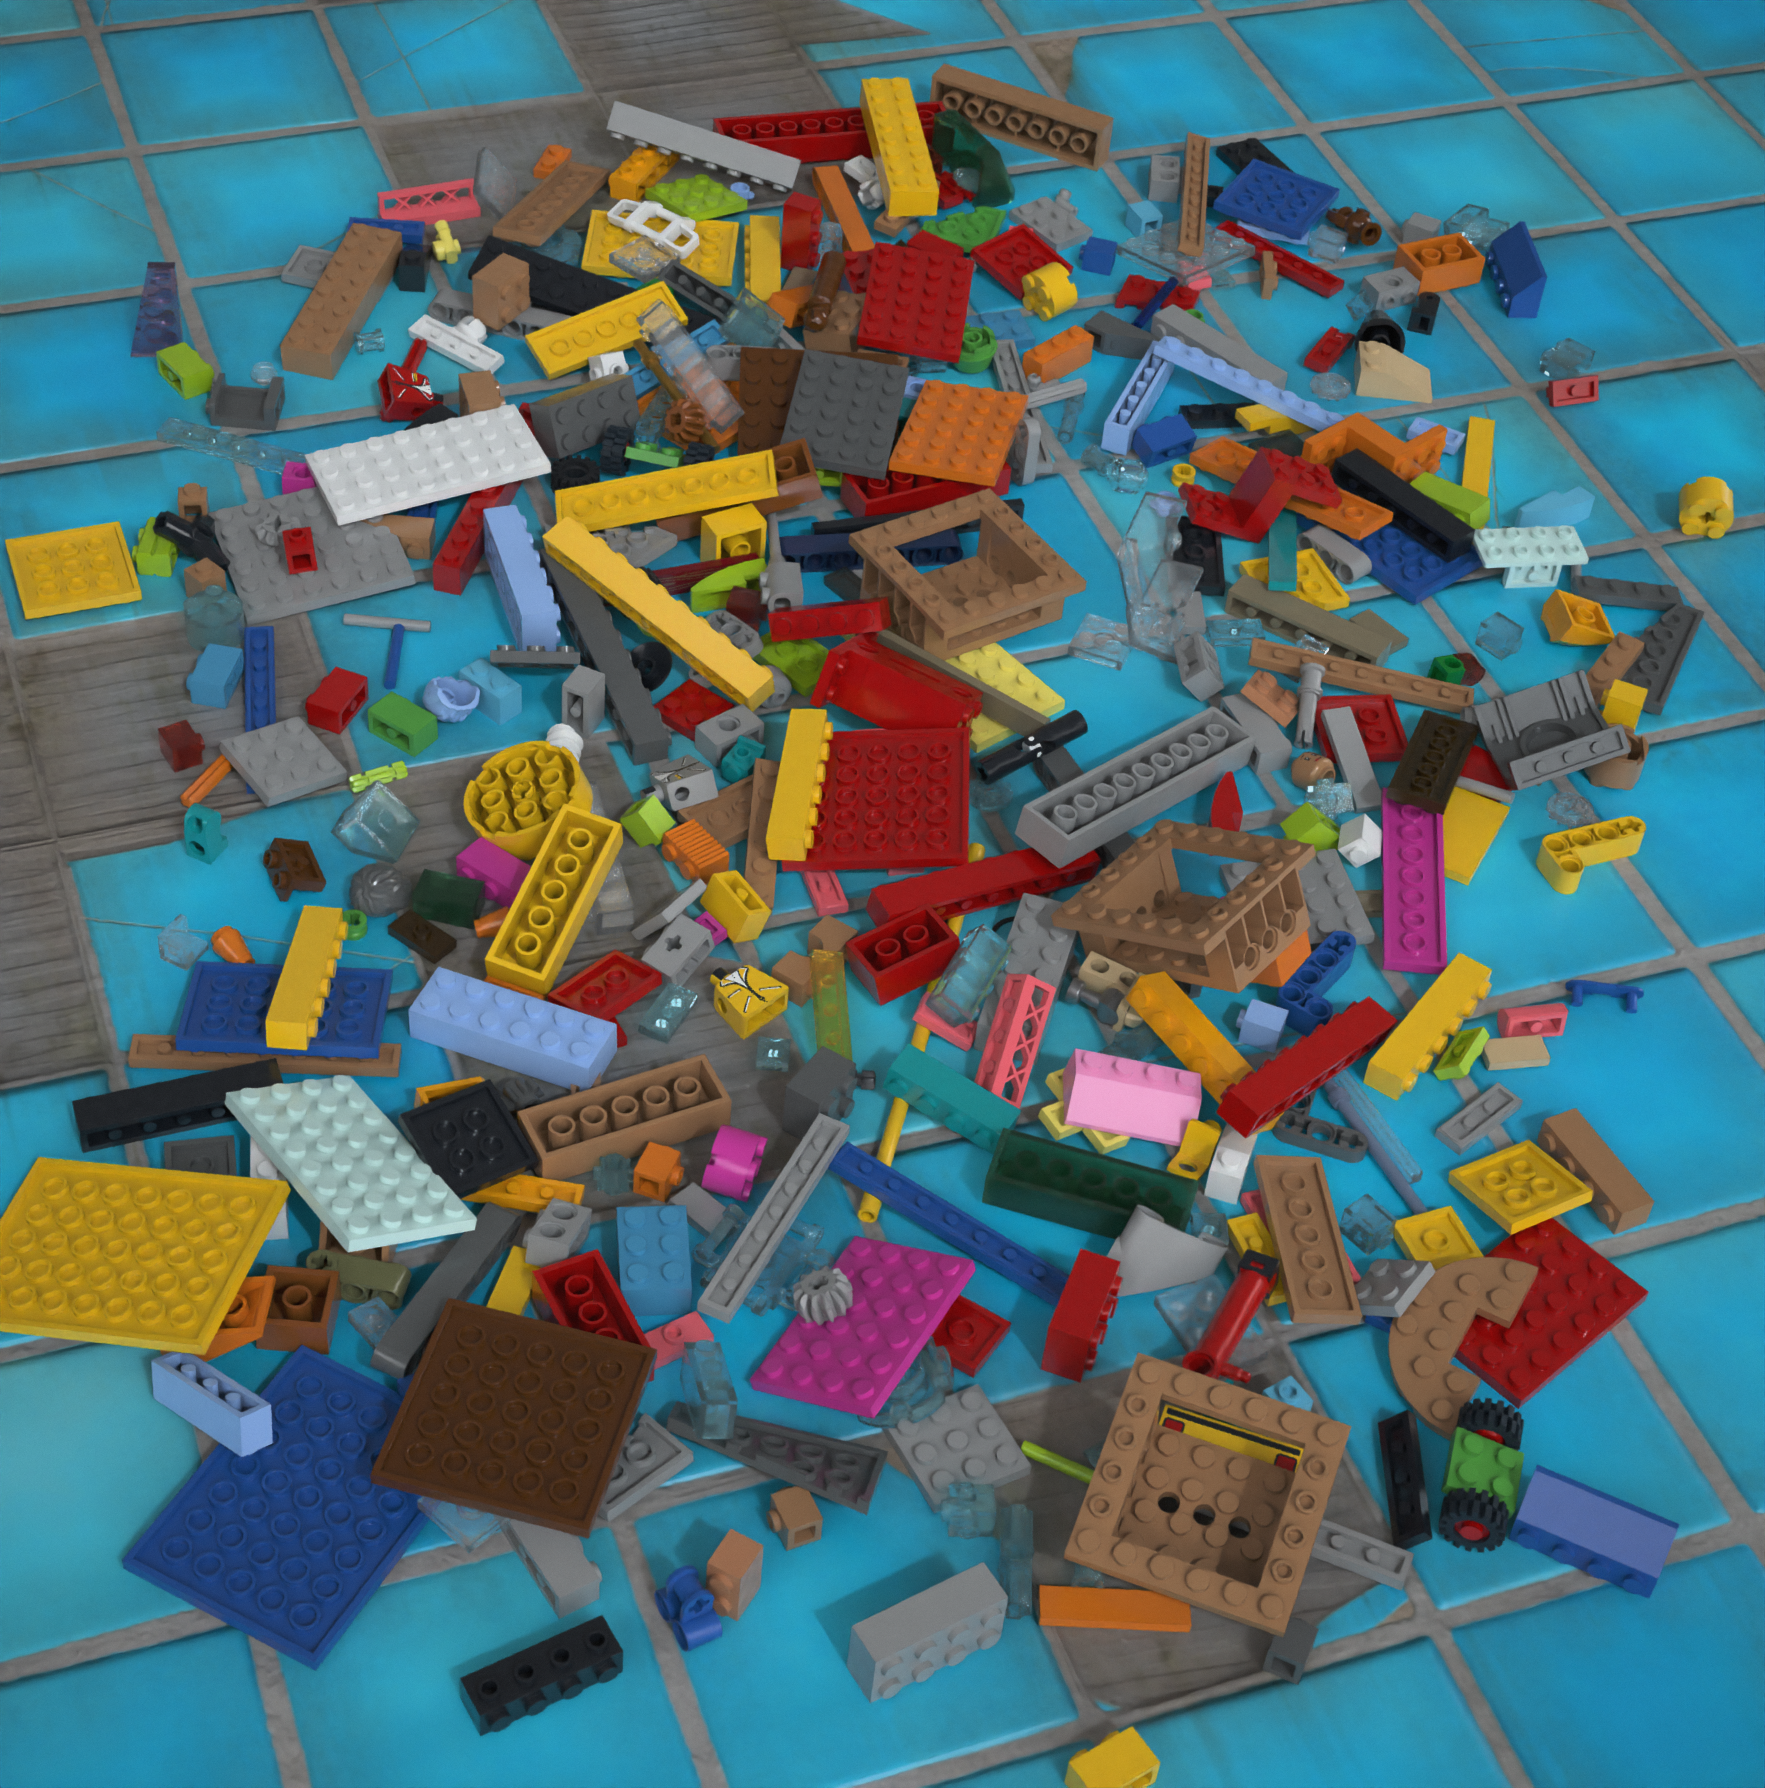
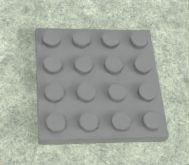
M1336 849L1315 851L1316 856L1298 871L1311 924L1307 929L1311 952L1335 931H1346L1352 934L1356 939V945L1373 943L1375 933ZM1244 861L1220 865L1219 875L1226 892L1232 891L1261 863Z

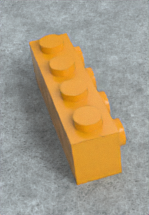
M648 145L647 149L638 147L621 163V166L615 172L610 174L608 179L610 197L618 200L628 199L639 202L645 196V189L654 187L680 160V155L671 152V156L658 153L657 148Z

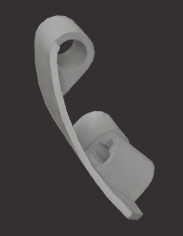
M1137 1205L1121 1235H1118L1107 1257L1121 1262L1118 1276L1123 1277L1118 1297L1161 1290L1211 1277L1226 1253L1228 1246L1217 1237L1206 1232H1201L1199 1237L1196 1238L1163 1223V1217L1145 1206Z

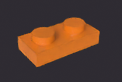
M548 145L534 167V177L545 179L565 160L570 161L572 149L564 148L561 145Z

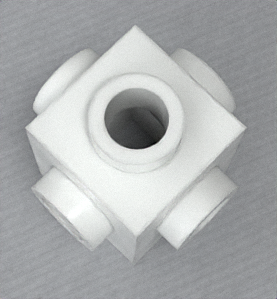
M623 351L608 352L588 357L591 381L612 373L625 374L629 371Z

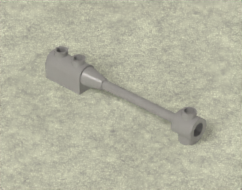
M776 512L767 514L765 516L770 558L765 572L759 573V589H761L760 603L768 605L771 612L781 607L802 605L804 592L800 563L786 562L781 554Z

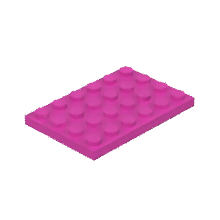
M854 1236L830 1269L839 1268L847 1276V1279L850 1280L853 1288V1306L846 1309V1316H837L834 1318V1322L826 1320L820 1326L816 1321L806 1323L805 1319L798 1313L750 1378L753 1390L874 1419L976 1271L972 1259Z

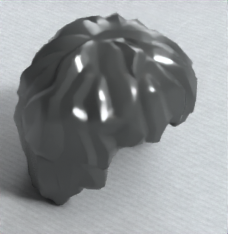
M378 862L367 864L352 876L349 897L351 905L355 910L362 911L366 916L386 917L408 907L413 893V886L401 871H397L393 866H388L386 863Z

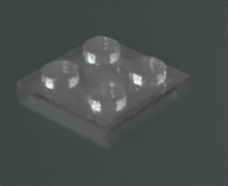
M646 235L609 253V262L643 283L658 277L672 259L680 263L681 258L677 253Z
M1087 613L1068 646L1067 654L1121 671L1139 638L1140 629Z

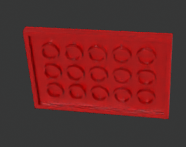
M875 241L856 344L959 364L974 260Z
M1550 1218L1510 1235L1484 1256L1525 1262L1539 1267L1538 1274L1509 1329L1476 1314L1454 1357L1519 1409L1646 1300L1649 1292L1555 1219Z

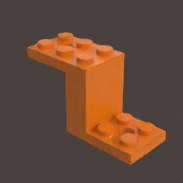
M1357 412L1304 440L1301 458L1313 464L1321 463L1332 473L1335 459L1358 448L1407 483H1411L1425 471L1434 475L1439 470L1442 450L1446 445L1445 438L1448 429L1439 424L1404 443Z

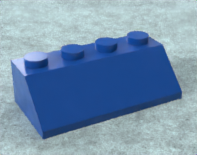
M1520 221L1491 242L1489 251L1485 253V265L1489 268L1490 279L1494 281L1496 294L1500 296L1501 307L1505 309L1507 317L1537 318L1547 275L1525 222Z
M1537 1465L1508 1539L1519 1543L1524 1548L1533 1549L1552 1557L1562 1564H1568L1585 1571L1597 1579H1603L1625 1588L1632 1594L1641 1595L1649 1599L1658 1581L1679 1524Z

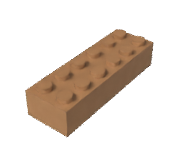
M702 1054L517 1111V1125L539 1160L537 1167L534 1168L537 1176L561 1181L642 1155L649 1141L659 1145L670 1146L717 1131L723 1124L729 1126L732 1100L706 1055Z

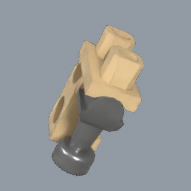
M1091 951L1079 970L1078 978L1075 977L1067 990L1065 1001L1074 1005L1082 1001L1097 1009L1099 1021L1103 1024L1113 1025L1112 1030L1119 1033L1122 1032L1125 1025L1141 1031L1146 1022L1125 998L1140 976L1146 974L1141 972L1137 974L1132 969Z

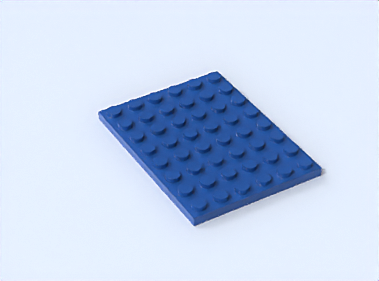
M301 1345L259 1395L260 1398L271 1404L273 1443L244 1457L239 1456L219 1443L122 1559L123 1569L316 1671L443 1501L371 1483V1471L403 1402L400 1394Z

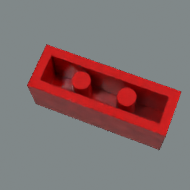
M793 192L784 203L780 268L792 271L793 267L796 266L812 270L818 266L820 261L818 246L822 238V233L819 232L823 219L820 199Z

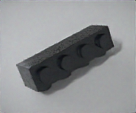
M600 1615L461 1677V1700L480 1736L491 1731L499 1732L507 1728L513 1721L524 1716H534L541 1713L548 1705L562 1699H572L592 1685L607 1683L613 1680L619 1673L623 1672V1650L603 1615Z

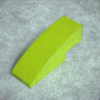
M764 558L729 566L698 582L690 589V612L698 613L741 606L738 604L741 594L760 595L759 573L765 572L767 568Z

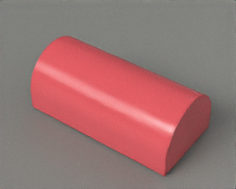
M1563 1003L1500 1009L1497 1016L1498 1031L1502 1038L1541 1035L1542 1038L1562 1036L1568 1016V1009Z

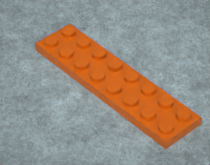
M1222 436L1190 453L1189 463L1199 467L1202 471L1219 476L1224 481L1236 484L1257 451ZM1338 488V492L1343 501L1337 509L1292 495L1284 506L1288 510H1294L1305 515L1308 519L1316 520L1328 528L1338 530L1356 540H1361L1389 524L1393 518L1392 511Z

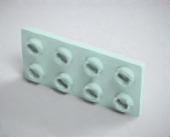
M1573 526L1475 529L1473 544L1484 568L1505 567L1502 578L1504 588L1557 586L1562 565L1588 564L1589 557Z

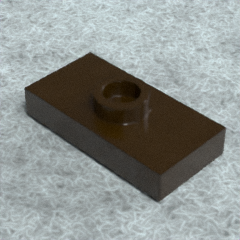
M411 909L388 926L389 935L433 964H436L457 948V940Z

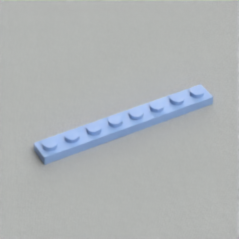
M1165 335L1155 345L1153 354L1319 432L1344 420L1338 413L1328 412L1314 402L1305 401L1296 397L1291 391L1281 390L1267 380H1260L1251 376L1246 370L1236 369L1220 358L1206 355L1201 349L1189 347L1175 337Z

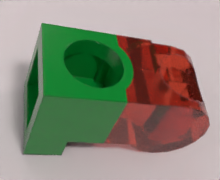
M1457 653L1435 657L1427 678L1457 685L1466 684L1473 686L1480 682L1486 670L1473 654Z

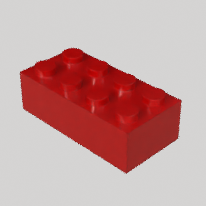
M598 1249L532 1271V1298L544 1321L651 1347ZM654 1367L648 1382L654 1380Z

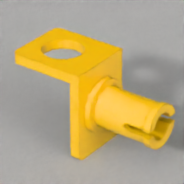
M1192 1118L1188 1123L1180 1150L1168 1164L1167 1171L1190 1182L1197 1183L1210 1167L1220 1134L1222 1133L1221 1126L1214 1120H1206L1203 1123ZM1179 1164L1190 1165L1196 1171L1183 1170Z

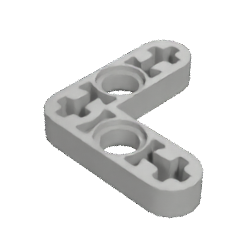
M1028 417L1018 421L1015 443L1013 441L1005 460L1011 467L1010 477L1018 486L1031 484L1035 479L1041 436L1040 425L1035 417Z
M718 610L706 617L712 629L717 633H724L735 647L746 650L752 658L762 651L763 643L759 633L729 612ZM693 668L689 670L691 680L706 689L713 686L711 682Z

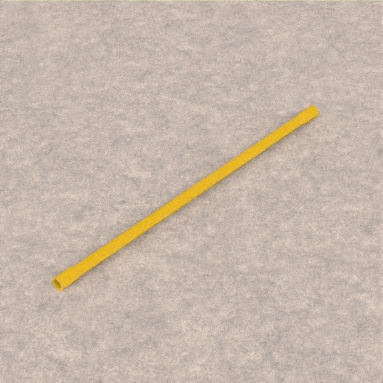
M979 843L969 844V863L983 860L986 852L983 845ZM965 915L948 919L946 923L958 938ZM948 973L929 982L926 991L941 999ZM916 1023L910 1044L925 1053L931 1030ZM895 1096L876 1156L877 1160L889 1167L892 1165L909 1103ZM864 1191L857 1214L859 1219L868 1223L875 1222L878 1218L882 1201Z

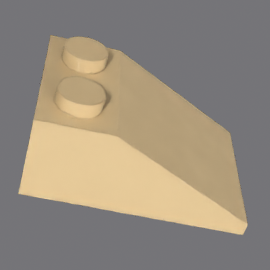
M1359 341L1354 362L1356 396L1432 403L1430 369L1384 343Z

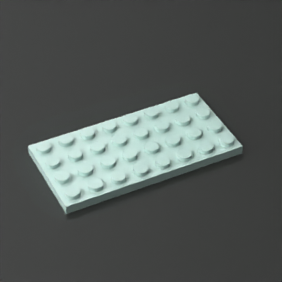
M336 1075L333 1078L307 1079L298 1083H278L269 1087L243 1088L240 1091L226 1092L225 1105L348 1253L475 1230L477 1221L475 1215L439 1175H435L431 1167L418 1157L408 1140L350 1075Z

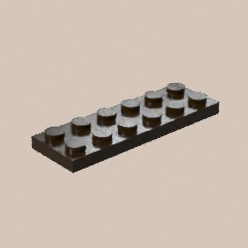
M1424 709L1388 786L1386 798L1393 799L1398 804H1409L1422 808L1425 812L1431 814L1438 813L1444 815L1478 736V725Z

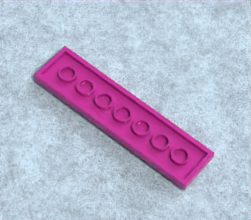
M1382 788L1383 969L1441 975L1447 968L1443 815L1438 813L1431 814L1425 812L1422 808L1409 804H1398L1393 799L1386 798L1388 788Z

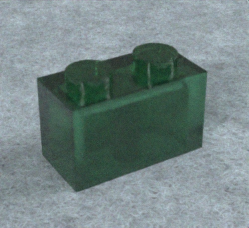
M424 869L412 894L413 911L426 920L474 930L473 920L479 919L485 906V882Z

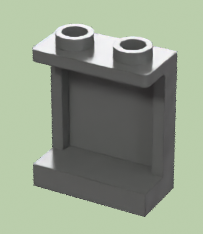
M219 373L217 381L212 382L211 398L206 400V414H210L211 425L276 431L285 402L284 377L273 376L270 388L263 389L228 386L225 373Z

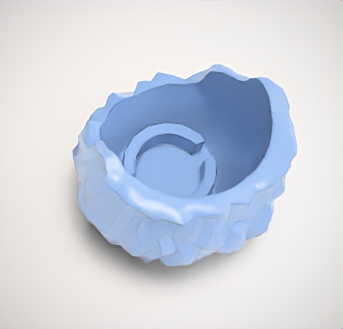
M438 676L426 685L422 702L428 711L437 716L438 720L452 723L462 722L478 706L480 690L477 686H472L467 680H455L451 676H445L444 678Z

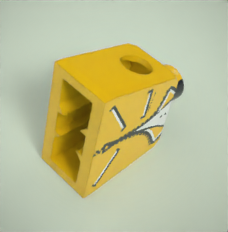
M744 965L732 974L719 967L710 977V983L715 986L713 1004L715 1010L743 1040L787 1010L789 987L750 965Z

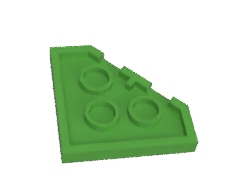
M981 206L975 208L973 213L966 215L963 211L947 215L945 220L936 222L934 219L925 221L922 229L964 248L966 253H971L972 248L999 235L1006 219V210Z

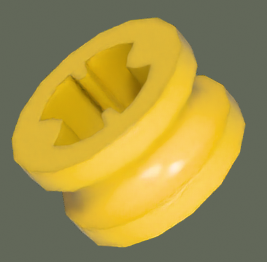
M1185 463L1176 464L1172 469L1171 483L1180 488L1183 482L1194 485L1195 468Z

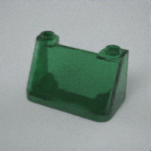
M947 109L943 112L935 113L930 155L932 166L935 169H939L940 165L949 166V170L952 173L962 170L978 186L976 196L973 197L972 201L974 208L981 206L994 208L1013 202L1015 188L1000 152L958 111Z

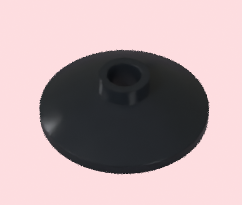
M646 642L637 646L630 652L634 668L639 669L644 688H648L652 692L667 679L672 668V655L669 649L659 642Z

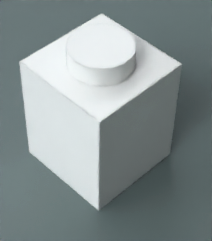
M1364 813L1341 825L1338 851L1355 868H1358L1380 857L1383 831Z

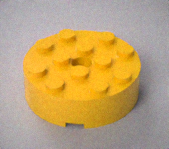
M529 741L506 748L487 760L481 766L483 771L476 780H470L463 802L465 815L478 838L483 837L516 858L528 861L537 857L563 803L590 812L593 794L589 781L571 751L564 746L562 748L552 746L549 741Z

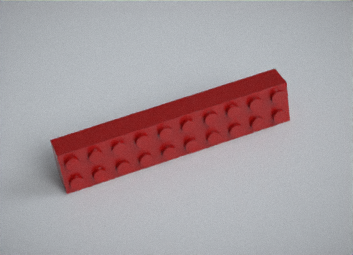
M942 101L915 103L928 152L941 153L943 151H952L954 124ZM860 107L713 118V132L801 160L800 164L840 159L851 160L859 155L865 158H873Z

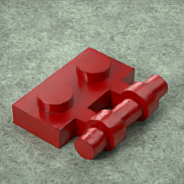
M943 171L941 175H938L934 172L936 180L940 181L938 206L943 210L962 204L963 199H967L969 202H973L976 199V194L972 188L966 183H961L959 177L954 173Z

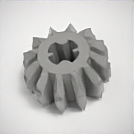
M826 1265L819 1271L812 1269V1273L809 1275H800V1282L793 1285L795 1309L805 1319L806 1323L816 1321L820 1326L826 1320L834 1322L835 1317L846 1316V1309L853 1306L851 1282L839 1268L830 1270Z

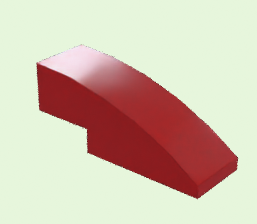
M1230 771L1225 773L1215 791L1207 827H1219L1223 830L1239 832L1243 809L1233 772Z

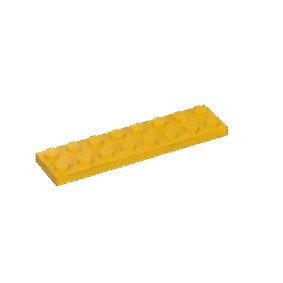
M771 449L556 490L557 523L567 515L575 522H582L588 531L592 532L776 497L779 494L773 451Z

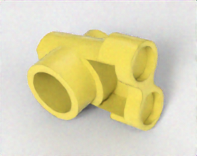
M439 220L434 225L438 233L436 235L437 241L432 242L436 261L446 260L447 264H454L458 262L457 254L461 253L458 239H452L447 221Z

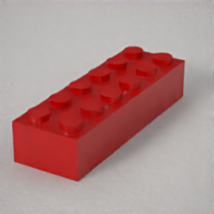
M1005 461L996 485L993 487L889 470L888 463L885 480L842 472L840 499L854 518L924 510L989 488L997 496L1008 494L1011 467Z

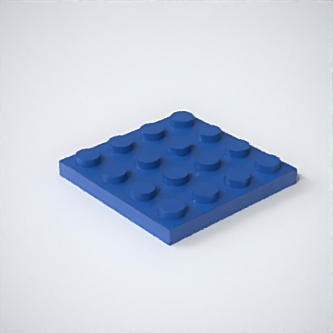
M1253 159L1214 201L1213 209L1226 216L1236 217L1246 223L1255 224L1268 231L1277 232L1290 239L1300 241L1339 197L1340 189Z

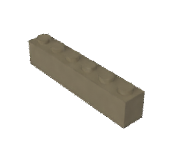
M1243 574L1228 590L1224 612L1302 648L1383 667L1388 660L1392 644L1391 639L1284 591L1268 590V584Z

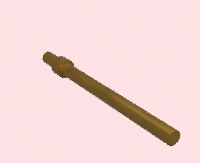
M642 339L635 340L633 346L640 354L641 362L644 366L653 372L673 401L683 399V395L659 364L660 359L654 351H650ZM703 426L705 434L699 435L704 444L714 446L715 453L718 452L720 446L707 428Z

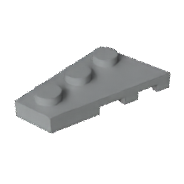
M644 1413L638 1421L639 1427L633 1435L627 1436L598 1514L608 1523L694 1462L693 1451L647 1413Z

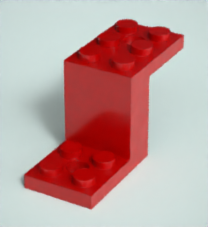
M1260 447L1228 496L1220 491L1213 492L1198 484L1191 485L1185 482L1178 489L1192 524L1257 544L1261 542L1292 495L1336 509L1343 501L1338 492V487L1330 475V470L1321 463L1313 464L1299 456L1292 457L1283 454L1278 449L1271 450Z

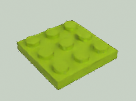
M697 174L694 178L676 179L675 182L668 184L658 183L654 187L645 189L646 199L656 201L662 204L663 208L681 217H689L695 220V222L747 210L748 201L739 196L738 193L725 188L723 184L710 179L705 174Z

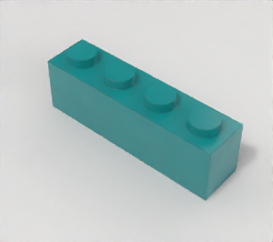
M909 1043L889 1067L882 1086L893 1096L901 1098L916 1107L923 1114L929 1115L947 1126L950 1130L959 1133L974 1142L978 1147L996 1155L1014 1130L1021 1113L1020 1109Z

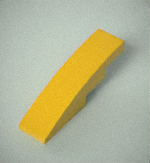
M1262 404L1236 409L1235 418L1248 432L1263 428L1268 434L1284 431L1290 437L1314 430Z

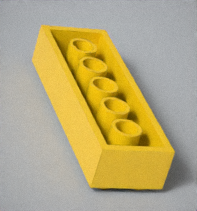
M563 803L484 959L488 976L543 994L547 999V994H549L623 844L621 823Z

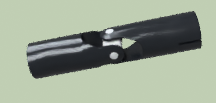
M1073 710L1037 729L1035 732L980 759L975 763L979 778L984 784L989 786L1043 755L1049 754L1088 732L1086 720L1078 710Z

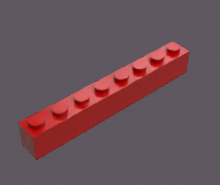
M1032 847L1019 851L1014 850L1008 854L987 857L983 860L969 863V865L956 866L941 871L937 870L930 874L914 878L909 877L903 881L879 885L871 889L866 911L876 927H879L929 903L943 920L1021 900L1023 893L1037 896L1090 882L1095 878L1101 859L1092 850L1059 869Z
M1370 996L1359 1003L1356 1001L1352 1002L1343 1014L1337 1012L1325 1026L1322 1023L1319 1024L1309 1037L1301 1036L1291 1049L1285 1047L1273 1061L1267 1059L1258 1068L1257 1072L1249 1071L1237 1085L1231 1083L1222 1092L1220 1098L1223 1101L1216 1113L1246 1139L1384 1043L1398 1020Z

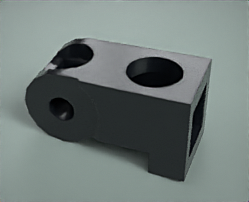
M1432 292L1420 293L1417 306L1412 307L1407 331L1431 336L1440 303V297Z

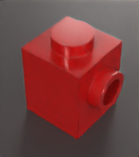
M311 527L282 531L289 575L318 570Z

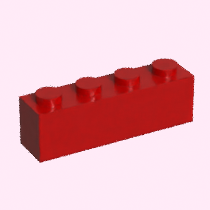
M888 596L781 607L768 613L772 642L883 631L891 625Z

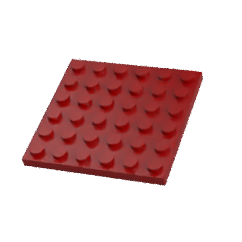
M969 727L833 732L832 740H827V743H829V760L823 762L826 768L825 782H820L819 784L822 789L821 804H816L815 806L818 810L817 826H812L811 828L814 832L813 848H808L806 861L782 860L783 871L955 867L969 865Z

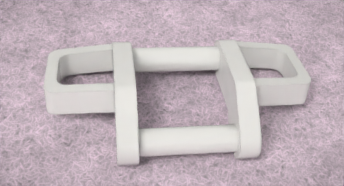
M622 199L607 213L609 223L623 228L630 233L636 232L656 242L657 246L681 259L689 256L700 244L698 234L693 231L696 225L695 220L689 217H681L663 208V205L656 201L639 203ZM624 210L633 211L626 219L619 217ZM658 216L671 222L661 233L642 225L649 217L657 218ZM681 234L690 239L683 247L673 243Z

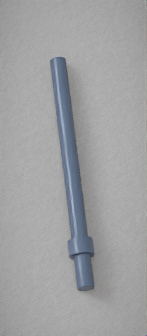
M1333 1078L1323 1084V1088L1328 1093L1327 1099L1334 1109L1340 1110L1353 1130L1361 1132L1366 1136L1368 1151L1414 1215L1429 1212L1350 1103L1351 1097L1345 1089L1339 1087Z

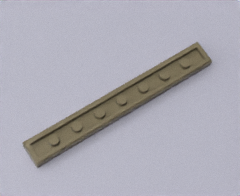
M889 630L876 631L879 633L876 640L877 643L984 692L980 701L983 703L981 713L1018 734L1027 736L1050 723V718Z

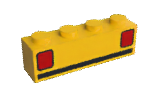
M1165 1404L1158 1424L1295 1473L1304 1450L1303 1448Z

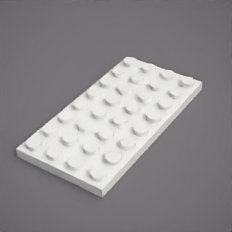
M515 404L502 405L499 408L478 411L458 418H449L446 421L433 424H424L417 428L405 431L400 430L380 437H371L368 440L355 443H346L339 447L318 450L305 455L306 465L338 526L551 473L550 461Z

